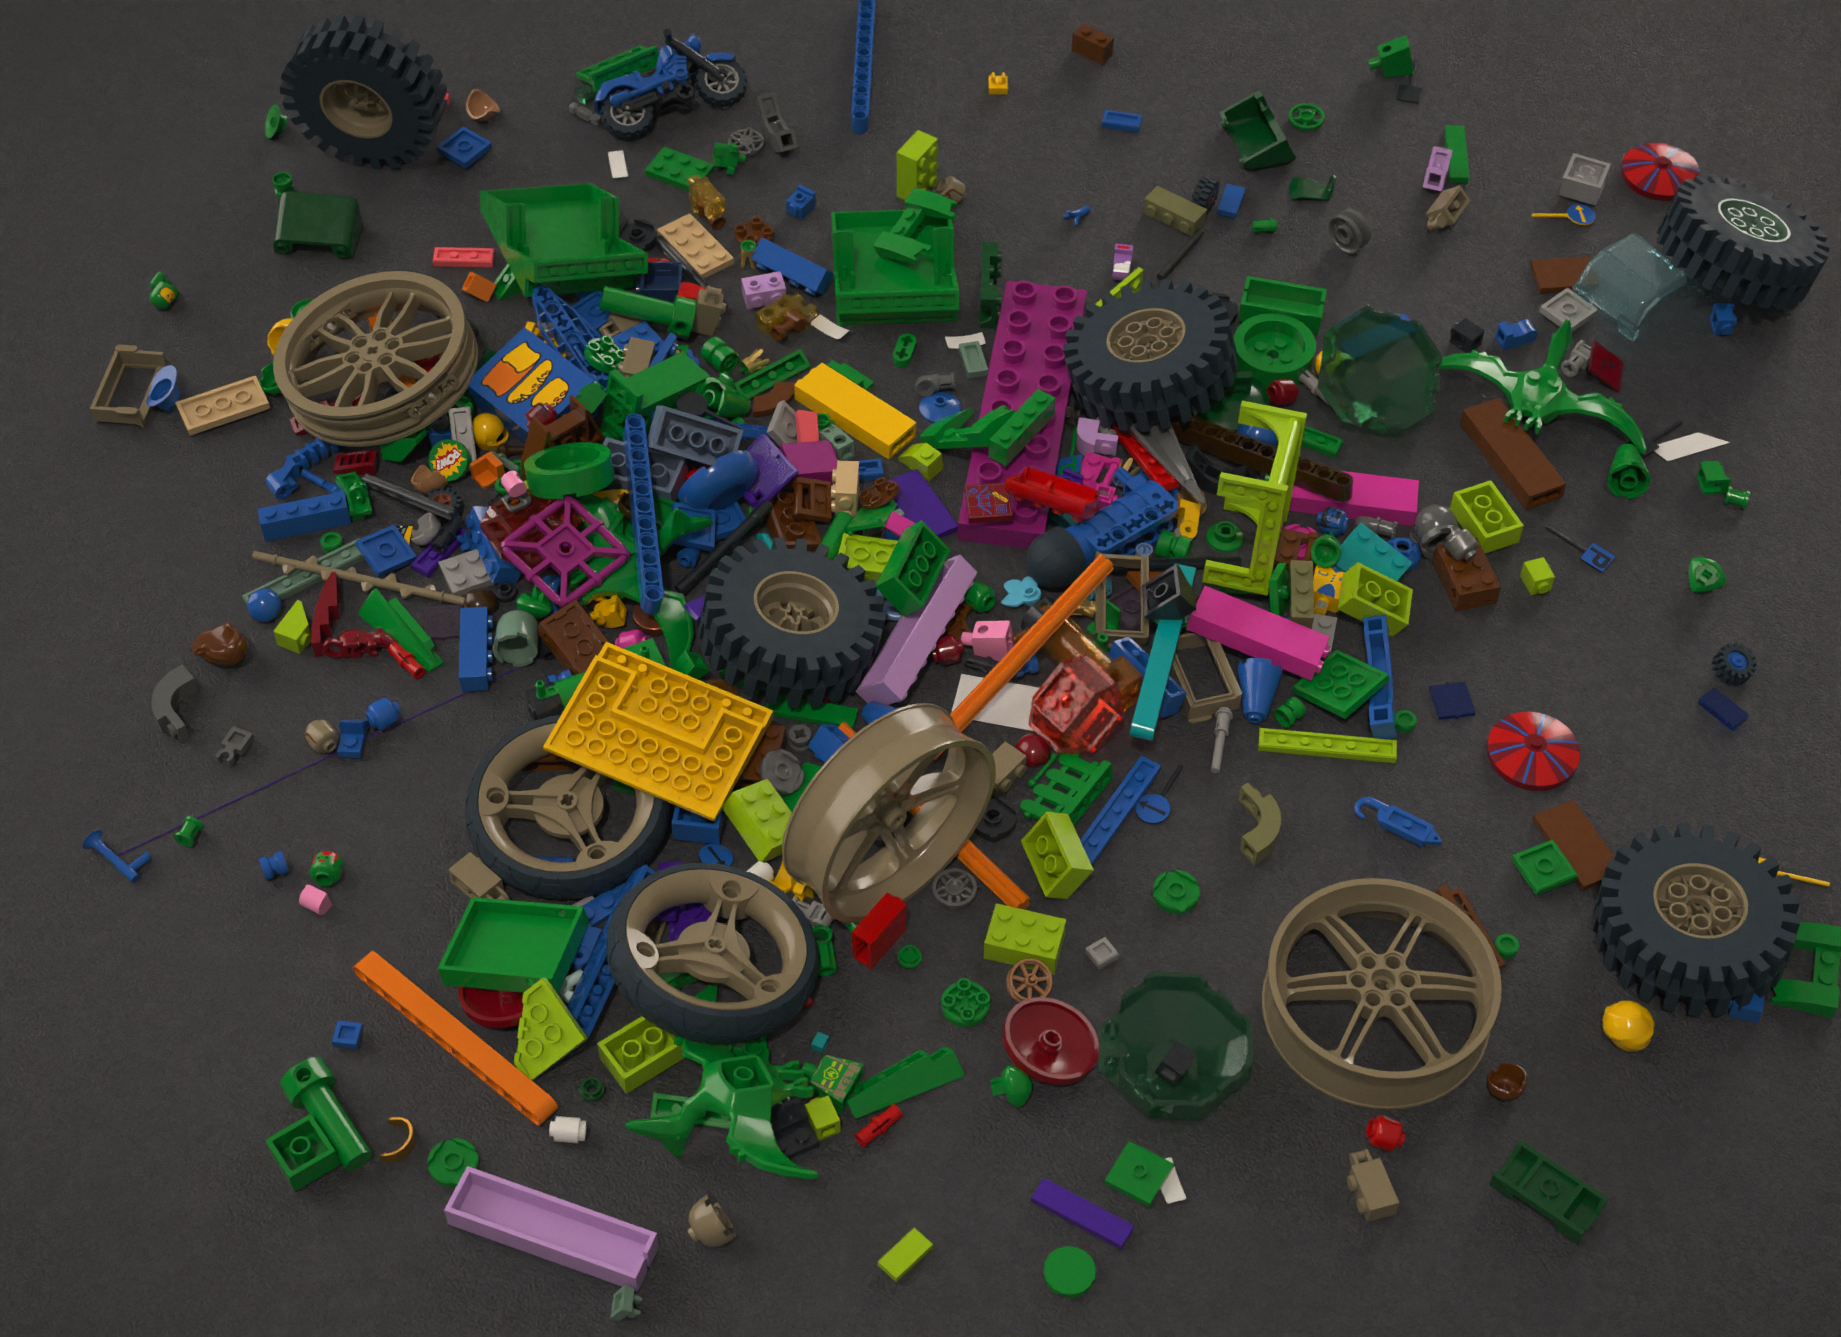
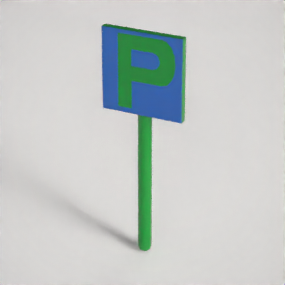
M1074 426L1070 457L1059 459L1058 477L1061 476L1064 468L1081 473L1083 454L1074 456L1077 426Z

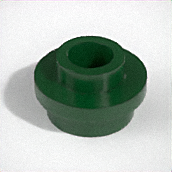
M588 1077L581 1083L579 1092L584 1100L594 1102L602 1098L605 1088L603 1082L598 1078ZM590 1089H596L595 1092H588Z

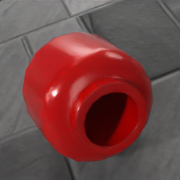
M1378 1115L1369 1121L1365 1135L1372 1146L1391 1152L1397 1146L1401 1147L1403 1145L1406 1133L1403 1132V1126L1400 1121L1385 1115Z

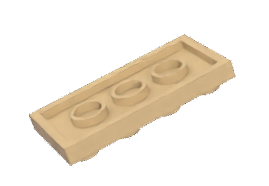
M690 213L657 229V235H663L704 279L734 264V258Z
M256 375L175 402L189 435L270 409L269 402Z

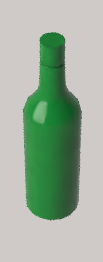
M838 512L835 515L821 544L829 547L827 558L833 560L839 553L843 533L848 534L847 527L854 518L849 513Z

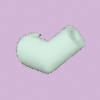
M580 969L565 977L558 993L561 1000L567 1004L573 994V987L577 985L583 973Z

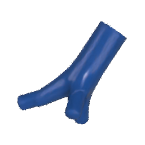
M1085 206L1076 211L1067 210V215H1063V218H1074V225L1078 226L1079 219L1091 212L1090 207Z

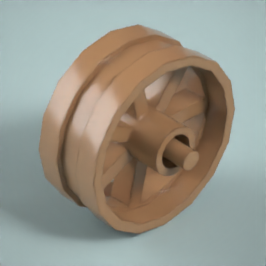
M1024 959L1016 963L1008 972L1006 978V989L1010 997L1018 1003L1032 998V988L1041 995L1040 997H1046L1053 984L1049 968L1043 962L1036 959ZM1024 965L1034 966L1031 974H1028ZM1018 967L1020 968L1024 978L1013 975L1014 971ZM1037 969L1042 972L1044 977L1037 978L1035 975ZM1013 980L1021 982V986L1016 990L1013 986ZM1045 981V991L1036 985L1037 982ZM1022 989L1027 990V998L1022 997L1018 992Z

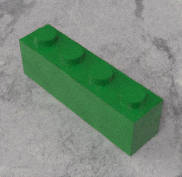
M1037 389L989 439V457L1007 466L1054 416L1056 398Z

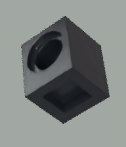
M1464 318L1461 322L1455 323L1451 328L1450 343L1465 353H1471L1472 350H1475L1482 344L1485 330Z
M1176 1040L1154 1073L1173 1086H1176L1197 1054L1191 1051L1188 1046Z

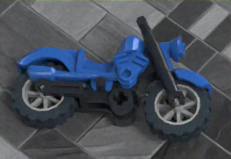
M665 29L663 33L667 45H664L660 50L656 72L650 77L642 78L636 70L633 71V74L605 81L601 84V88L596 94L594 111L602 114L604 128L609 130L610 135H615L620 140L622 138L627 141L633 138L636 140L641 135L647 134V130H650L653 117L658 116L660 113L670 108H676L682 114L690 113L693 110L694 88L691 85L690 74L696 76V89L699 97L703 98L705 103H710L713 107L720 106V108H725V106L732 107L734 103L738 104L741 101V97L745 96L747 88V75L744 68L740 67V64L736 61V56L730 53L717 52L711 53L706 57L699 54L702 44L699 37H696L693 33L688 37L687 41L682 43L672 36L670 29ZM616 111L620 113V115L613 116V113Z

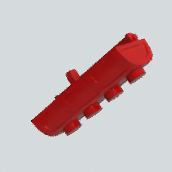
M1029 466L1024 468V473L1006 478L1005 482L1006 493L1014 495L1013 498L1015 500H1030L1035 507L1045 508L1047 506L1053 508V513L1059 515L1067 513L1072 515L1073 520L1080 522L1092 518L1101 502V499L1097 498L1100 495L1099 490Z

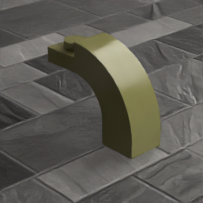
M1246 783L1240 788L1239 801L1255 817L1258 826L1242 836L1240 850L1256 865L1267 858L1277 844L1281 826V812L1271 794L1262 798L1261 793L1257 789Z

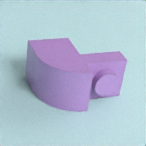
M1433 147L1423 183L1424 188L1438 191L1443 190L1453 150Z
M1079 417L1076 435L1078 451L1084 456L1087 452L1116 456L1118 436L1099 433L1100 420Z

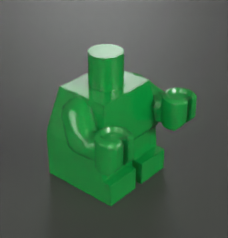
M715 142L712 163L716 167H725L726 174L734 175L737 162H745L746 155L739 154V147L734 143L728 145Z
M686 650L677 659L673 668L700 681H703L700 678L710 671L700 654Z

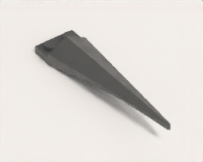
M1159 420L1151 422L1150 431L1140 432L1137 421H1134L1128 432L1203 507H1206L1204 498L1190 470L1172 425L1170 428L1161 429Z

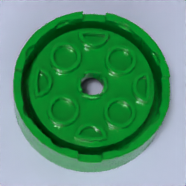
M1267 313L1253 316L1245 320L1237 328L1234 342L1238 356L1236 358L1238 370L1242 372L1252 371V376L1259 380L1266 389L1276 379H1292L1298 385L1302 383L1299 381L1300 375L1303 373L1306 376L1304 371H1312L1316 341L1310 329L1299 320L1283 314ZM1271 354L1272 356H1276L1277 358L1272 359L1269 355Z
M579 442L553 446L531 455L524 462L529 493L543 499H564L563 495L576 493L577 497L588 495L607 487L614 481L615 474L611 450L607 446L598 443Z

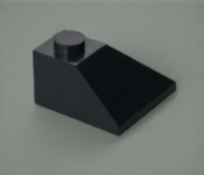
M1178 564L1141 585L1144 617L1147 619L1180 620L1197 609L1195 593Z

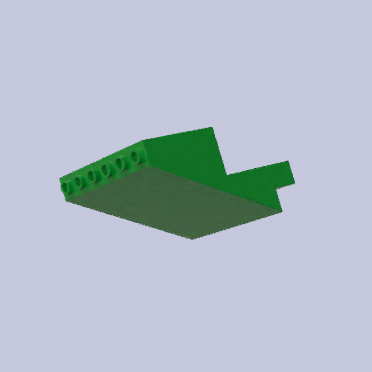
M592 183L480 191V211L525 297H532L534 289L541 285L549 287L554 294L601 291L604 286L611 288L620 287L622 289L635 288L638 284V274L648 273V253L619 237V198Z
M905 210L831 212L837 325L958 321L959 287L954 269V228L952 220L931 216L923 218L910 238L932 246L933 251L930 254L921 251L916 256L919 262L911 263L880 257L873 247L883 231L890 233Z

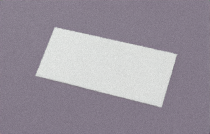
M961 674L952 712L982 681V677ZM1008 682L973 720L1073 738L1083 695Z

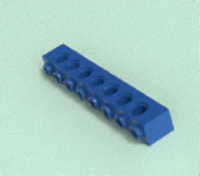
M646 865L634 870L628 877L566 1006L587 1038L590 1036L615 983L609 969L606 953L607 930L611 917L623 896L629 893V890L641 880L655 873Z

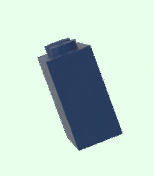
M682 261L648 262V273L638 274V282L640 284H637V294L673 303L675 296L678 295L681 282H683Z

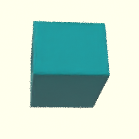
M817 1032L811 1044V1049L823 1053L829 1042V1036Z

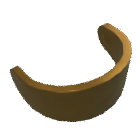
M392 1117L388 1119V1123L407 1129L409 1137L398 1150L392 1153L380 1154L379 1159L384 1162H397L405 1159L411 1154L415 1146L416 1139L411 1123L402 1117Z

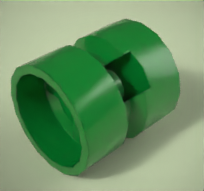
M716 336L709 339L701 350L702 358L719 373L723 374V371L728 374L739 363V354L734 349L728 347L727 343L720 337Z
M1163 530L1157 542L1155 556L1159 558L1189 557L1193 539L1183 535L1176 537V533Z

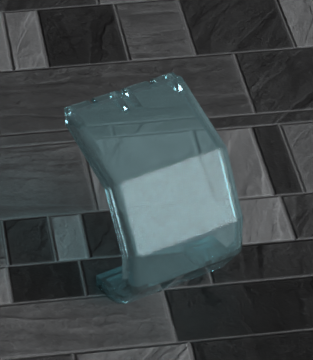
M1631 233L1601 250L1587 263L1572 287V291L1589 304L1594 303L1617 321L1618 331L1633 342L1639 337L1638 327L1645 315L1660 299L1685 284L1696 288L1700 293L1706 288L1702 286L1703 283L1699 279H1691L1686 276L1685 268H1676L1671 263V258L1638 234Z

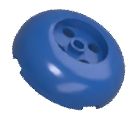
M736 451L717 458V463L708 469L703 466L681 486L677 494L679 502L695 509H712L715 511L732 505L742 498L743 494L749 491L755 482L757 465L754 457L749 451Z

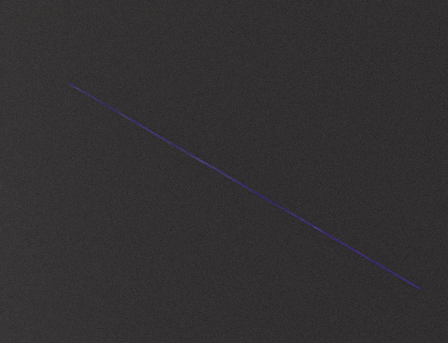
M517 667V668H515V669H513V670H511V671H508V672H506V673H504V674H502V675H500V676H498V677H495L493 680H495V679H497V678H499V677H501V676H503V675H506V674H508V673H510V672H512V671H514V670H516V669H519L520 667ZM469 691L463 692L462 694H459V695H457V696H455V697H453V698H451V699H449V700H446V701H444V702H442V703H440V704H438V705H436V706H433L432 708H429V709H427V710H425V711H423V712H421V713H419V714L414 715L413 717H410V718H408V719H406V720H404V721H402V722H399V723H397L396 725H394V726H392V727H395V726H397V725H399V724H401V723H403V722H405V721H407V720H409V719H411V718H414V717H416V716H418V715H420V714H422V713H425V712H427V711H429V710H431V709H433V708H435V707H437V706H439V705H441V704H444V703H446V702H448V701H450V700H452V699H454V698H457L458 696H461V695H463V694H465V693H467V692H469ZM385 729V730L380 731V732H378V733H376V734H374V735H372V736H369V737L366 738V740L369 739V738H371V737H373V736H375V735H378V734H380L381 732H384V731H386V730H388V729ZM335 752V753H333V754H331V755H329V756H327V757H324V758H322V759H320V760H318V761H316V762H314V763H312V764H310V765H307V766H305V767H303V768H301V769H299V770H297V771H295V772H293V773H290V774H288V775H286V776H284V777H282V778H280V779H277L276 781H273V782H271V783H269V784H267V785H265V786H262V787H260L259 789H256V790H254V791H252V792H250V793H248V794H245V795H243V796H241V797H239V798H237V799H235V800H233V801H230V802H228V803H226V804H224V805H222V806H220V807H218V808H216V809H213V810H211V811H209V812H207V813H205V814H203V815H201V816H198V817H196V819H198V818H200V817H202V816H205L206 814L211 813V812H213V811H215V810H217V809H219V808H222L223 806H226V805H228V804H230V803H232V802H234V801H237V800H239L240 798H243V797H245V796H247V795H249V794H251V793H254V792H256V791H258V790H260V789H262V788H264V787H266V786H268V785H271V784H273V783H275V782H277V781H279V780H281V779H283V778H286V777H288V776H290V775H292V774H294V773H296V772H298V771H300V770H303V769H305V768H307V767H309V766H311V765H313V764H316L317 762H320V761H322V760H324V759H326V758H328V757H330V756H333V755L337 754V752ZM181 824V825H179V826H177V827H175V828H173V829H171V830H169V831H166V832H164V833H162V834H160V835H158V836H156V837H154V838H152V839H149V840H147V841H145V842H143V843H141V844H139V845H137V846H134V847H132V848H130V849H128V850H126V851H124V852H122V853H119V854H117V856H119V855H121V854H123V853H125V852H127V851H129V850H132V849H134V848H136V847H138V846H140V845H142V844H144V843H147V842H149V841H151V840H153V839H155V838H157V837H159V836H162V835H164V834H166V833H168V832H170V831H172V830H174V829H176V828H179V827L183 826L184 824Z

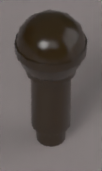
M502 443L497 447V453H503L506 457L514 454H523L525 446H510Z

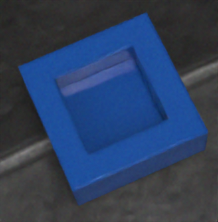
M338 1020L332 1039L333 1047L357 1050L363 1032L362 1023Z

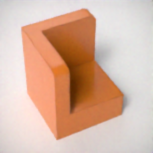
M470 272L461 290L488 302L497 284Z
M491 451L470 463L472 478L483 489L494 485L497 479L505 475L503 463Z

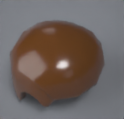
M1503 1062L1495 1071L1491 1069L1487 1079V1088L1493 1096L1501 1100L1517 1099L1524 1093L1527 1073L1515 1063Z

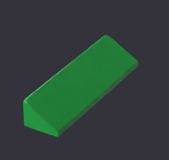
M799 349L734 383V389L748 399H751L774 387L776 382H783L810 368L811 365L803 351Z
M654 1092L650 1118L678 1114L683 1104L691 1097ZM703 1111L700 1113L696 1124L730 1129L731 1120L713 1111Z

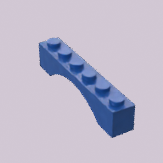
M1386 615L1364 617L1368 665L1389 674V682L1370 697V727L1373 738L1394 739L1397 738L1390 630Z

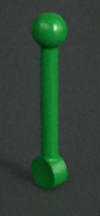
M1054 752L1050 760L1037 775L1028 781L1029 787L1033 788L1051 764L1057 761L1059 757L1057 753Z

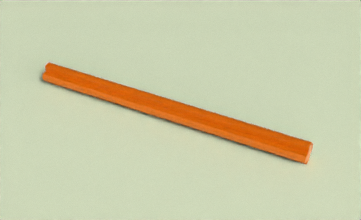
M1100 554L953 710L950 715L960 732L969 725L1114 569L1112 567L1113 563ZM944 750L940 751L934 760H936Z
M842 722L838 727L849 738L856 734L846 722ZM924 804L908 811L915 816ZM968 839L956 857L1007 906L1027 909L1031 898Z

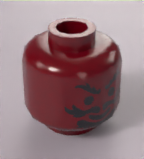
M538 402L525 414L528 421L526 426L530 427L531 419L534 416L545 426L557 420L556 416L558 414L547 402L544 404Z
M950 634L938 638L932 654L935 663L939 662L941 666H947L961 660V653L965 651L961 639L956 640L955 636Z

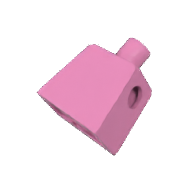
M978 621L975 624L973 633L963 632L961 636L963 645L973 646L974 655L985 658L990 656L996 661H1000L1015 645L1010 621Z

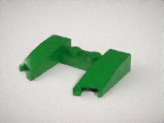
M914 188L904 202L907 209L890 233L883 231L873 245L880 257L918 263L919 261L916 256L921 251L928 254L933 251L932 246L910 238L923 218L931 216L949 220L956 219V214L951 212V207H958L956 201L927 190Z
M1002 405L983 416L971 427L960 429L974 413L973 408H969L938 420L929 426L919 437L922 443H927L934 449L985 447L989 445V439L1015 412L1014 410H1008L1007 406Z
M1800 922L1793 948L1814 952L1811 982L1781 979L1776 987L1771 985L1776 997L1771 998L1770 1003L1833 1018L1839 1004L1840 988L1838 987L1841 954V927L1821 923Z

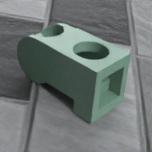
M832 424L819 431V441H830L832 448L836 451L838 461H848L855 457L854 441L836 425Z

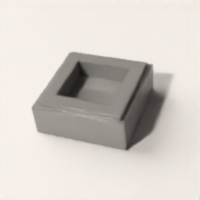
M1106 937L1085 948V953L1099 970L1119 959V953Z

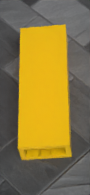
M824 363L811 369L804 378L799 379L794 385L796 401L817 412V414L825 413L829 415L830 420H833L838 428L888 460L916 437V422Z

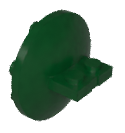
M1237 370V372L1233 373L1234 382L1232 386H1223L1225 395L1220 401L1209 398L1210 409L1203 414L1194 407L1190 410L1192 416L1236 432L1242 401L1269 406L1270 399L1264 385L1252 376V371L1242 372Z

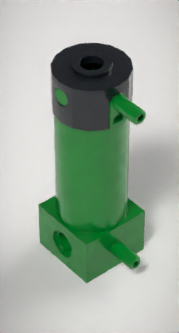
M653 638L623 648L666 666ZM586 671L546 684L544 681L538 680L535 683L536 687L526 690L527 705L532 720L561 715Z

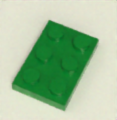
M663 147L646 167L645 176L696 194L715 171V167L711 163Z

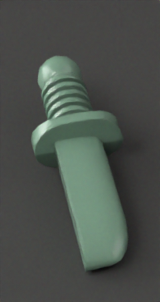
M491 451L503 463L504 468L506 467L510 471L518 473V466L509 461L505 454Z

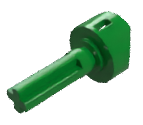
M1331 531L1329 534L1324 533L1313 542L1311 549L1313 562L1323 568L1335 564L1341 555V544L1333 537L1334 533Z

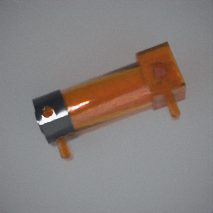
M1053 598L1039 600L1026 612L1021 622L1022 631L1012 636L1013 643L1016 644L1055 603ZM1071 616L1040 647L1086 692L1085 703L1080 705L1082 712L1086 713L1091 710L1106 724L1137 705L1143 675L1123 655L1114 660Z

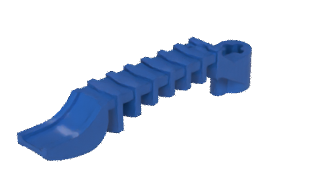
M316 438L315 442L305 444L304 448L295 450L294 454L286 455L287 460L284 466L270 473L265 479V484L277 499L281 500L289 497L292 491L298 487L295 480L300 477L299 468L302 467L309 470L310 461L315 466L318 465L320 455L326 460L329 456L328 451L332 450L336 454L338 453L339 446Z

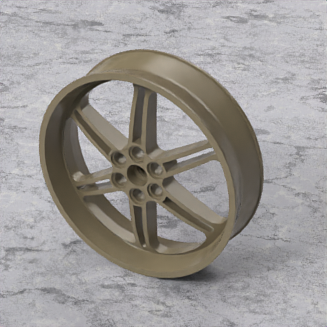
M920 703L908 705L876 719L851 737L827 760L798 800L788 821L783 839L782 859L786 871L795 881L812 888L821 899L825 910L833 918L842 922H861L887 892L892 896L900 897L904 902L908 901L947 867L966 844L979 824L988 806L995 783L996 766L992 753L981 742L962 734L956 727L951 715L935 704ZM949 749L942 772L922 775L940 751ZM924 804L904 828L903 823L907 818L906 812ZM880 835L886 846L861 863L874 841Z
M1366 878L1343 881L1327 886L1306 897L1290 911L1279 926L1271 945L1268 969L1263 982V1018L1268 1035L1281 1058L1301 1079L1315 1089L1339 1101L1359 1107L1384 1110L1411 1108L1433 1102L1447 1095L1460 1086L1476 1069L1483 1057L1490 1031L1498 1015L1502 991L1501 975L1494 952L1479 927L1462 910L1440 895L1417 885L1397 880ZM1363 917L1380 918L1400 922L1404 925L1388 951L1380 955L1374 953L1343 920ZM1410 928H1417L1404 954L1397 952ZM1316 929L1325 935L1352 971L1290 977L1286 972V963L1296 942L1305 934ZM1425 932L1452 951L1463 963L1471 977L1440 972L1410 970L1406 964L1421 934ZM1352 1000L1357 1003L1358 1007L1339 1047L1334 1051H1328L1318 1046L1303 1033L1288 1013L1286 1004L1292 1001ZM1412 1000H1468L1474 1004L1476 1008L1475 1025L1469 1039L1458 1053L1449 1054L1443 1049L1431 1027ZM1385 1016L1394 1022L1426 1065L1412 1071L1392 1072L1354 1065V1059L1377 1019ZM1360 1017L1367 1019L1349 1056L1346 1059L1341 1058Z

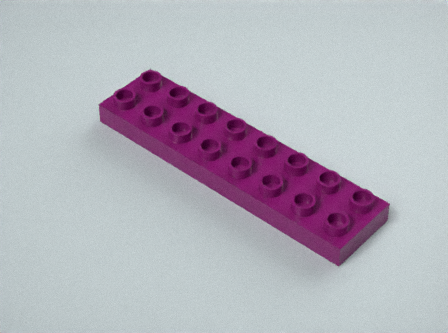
M1030 281L1006 282L979 419L1002 405L1007 406L1008 410L1016 412L1037 389L1056 398L1055 414L1007 466L989 457V445L973 447L966 485L1005 483L1006 478L1024 473V468L1027 466L1056 476L1072 388L1063 345L1067 344L1065 337L1067 331L1075 330L1073 320L1077 316L1084 317L1087 290L1074 289L1066 285L1058 287L1033 284ZM964 493L958 521V540L1029 549L1031 543L1047 531L1050 507L1038 508L1033 506V502L1030 500L1018 501L1013 498L1014 495L1009 494L1013 515L1012 520L969 523Z

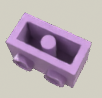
M781 271L741 278L742 294L747 309L786 303V287Z

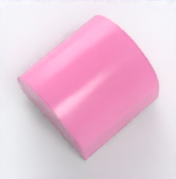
M306 885L299 898L301 906L319 915H324L332 906L327 893L311 885Z

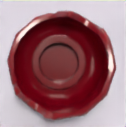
M1027 734L1021 737L1015 745L1017 750L1027 756L1026 765L1032 768L1041 763L1045 765L1051 757L1049 744L1041 735Z

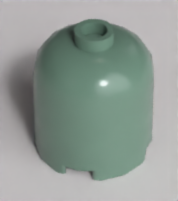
M512 610L503 614L499 619L493 644V653L499 662L513 663V667H522L533 662L534 657L538 653L539 635L537 634V629L539 625L532 614L522 610Z

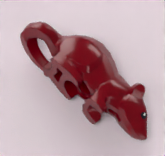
M381 627L377 628L376 632L349 629L344 631L337 639H327L323 643L322 649L324 654L331 658H360L361 653L365 652L369 656L376 657L378 651L375 649L379 647L388 648L392 643L398 641L390 634L384 632ZM331 646H335L339 648L341 652L331 651L329 648Z

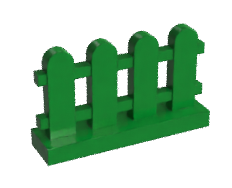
M1068 753L1061 754L1059 756L1061 770L1049 769L1046 772L1049 784L1047 786L1044 784L1034 786L1033 792L1037 799L1035 801L1026 799L1021 802L1020 807L1024 818L1029 820L1032 817L1039 820L1046 812L1064 813L1069 815L1073 826H1075L1112 781V763L1103 760L1100 765L1095 761L1091 764L1080 759V755L1077 753L1073 755ZM1071 771L1078 775H1081L1082 777L1078 779L1067 773ZM1058 786L1069 791V793L1064 794L1055 790V788ZM1046 802L1055 806L1056 808L1055 810H1052L1046 806H1043L1042 804Z

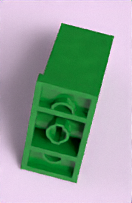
M683 352L628 378L623 376L617 369L610 371L606 387L607 395L604 399L599 426L604 440L608 437L624 442L623 430L625 420L630 414H639L644 418L646 434H648L652 424L651 414L652 411L656 410V406H666L678 410L676 407L678 397L686 392H695L699 383L703 384L706 381L704 379L710 378V376Z

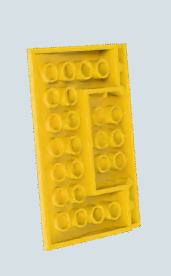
M606 642L599 655H595L545 742L543 750L715 821L771 724L773 710Z

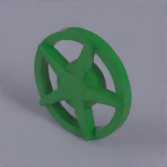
M1298 104L1289 112V122L1297 129L1304 130V132L1315 130L1322 126L1324 122V112L1313 104ZM1301 108H1310L1313 109V111L1302 110ZM1297 110L1299 116L1292 118V114ZM1317 112L1320 114L1321 120L1314 118Z

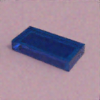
M1715 687L1698 701L1700 706L1732 731L1749 717V714Z

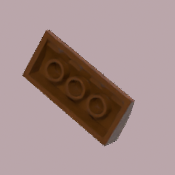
M786 484L768 501L773 509L764 518L771 539L773 541L774 538H785L787 549H794L796 540L804 539L807 540L806 551H813L822 542L814 520H795L792 518L794 489H790L788 484ZM803 491V508L808 509V502ZM761 494L757 496L758 500L763 497Z

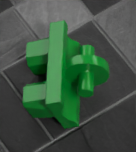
M356 482L353 485L344 483L349 516L352 517L353 521L365 520L366 515H371L372 513L366 482Z

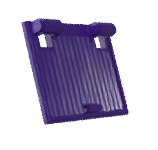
M765 433L745 450L752 454L757 465L755 482L749 491L743 494L744 499L753 509L763 500L769 501L799 473ZM761 494L763 497L757 500L756 497Z

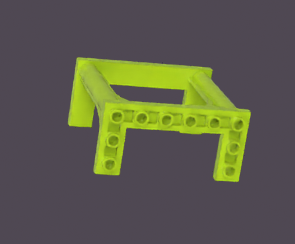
M1242 401L1238 423L1273 430L1278 439V448L1269 481L1221 472L1217 495L1225 497L1223 509L1246 514L1257 524V531L1250 569L1206 560L1202 582L1268 596L1269 579L1272 576L1283 523L1287 522L1307 413Z

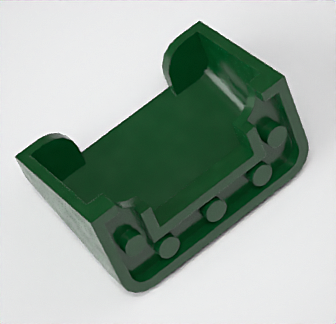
M1260 89L1219 112L1222 117L1220 123L1224 131L1229 130L1242 157L1239 160L1243 168L1248 167L1249 170L1290 163L1296 159Z
M298 192L282 193L279 200L274 233V252L277 254H289L293 250V243L331 246L333 254L339 258L353 259L363 229L358 201L349 196Z

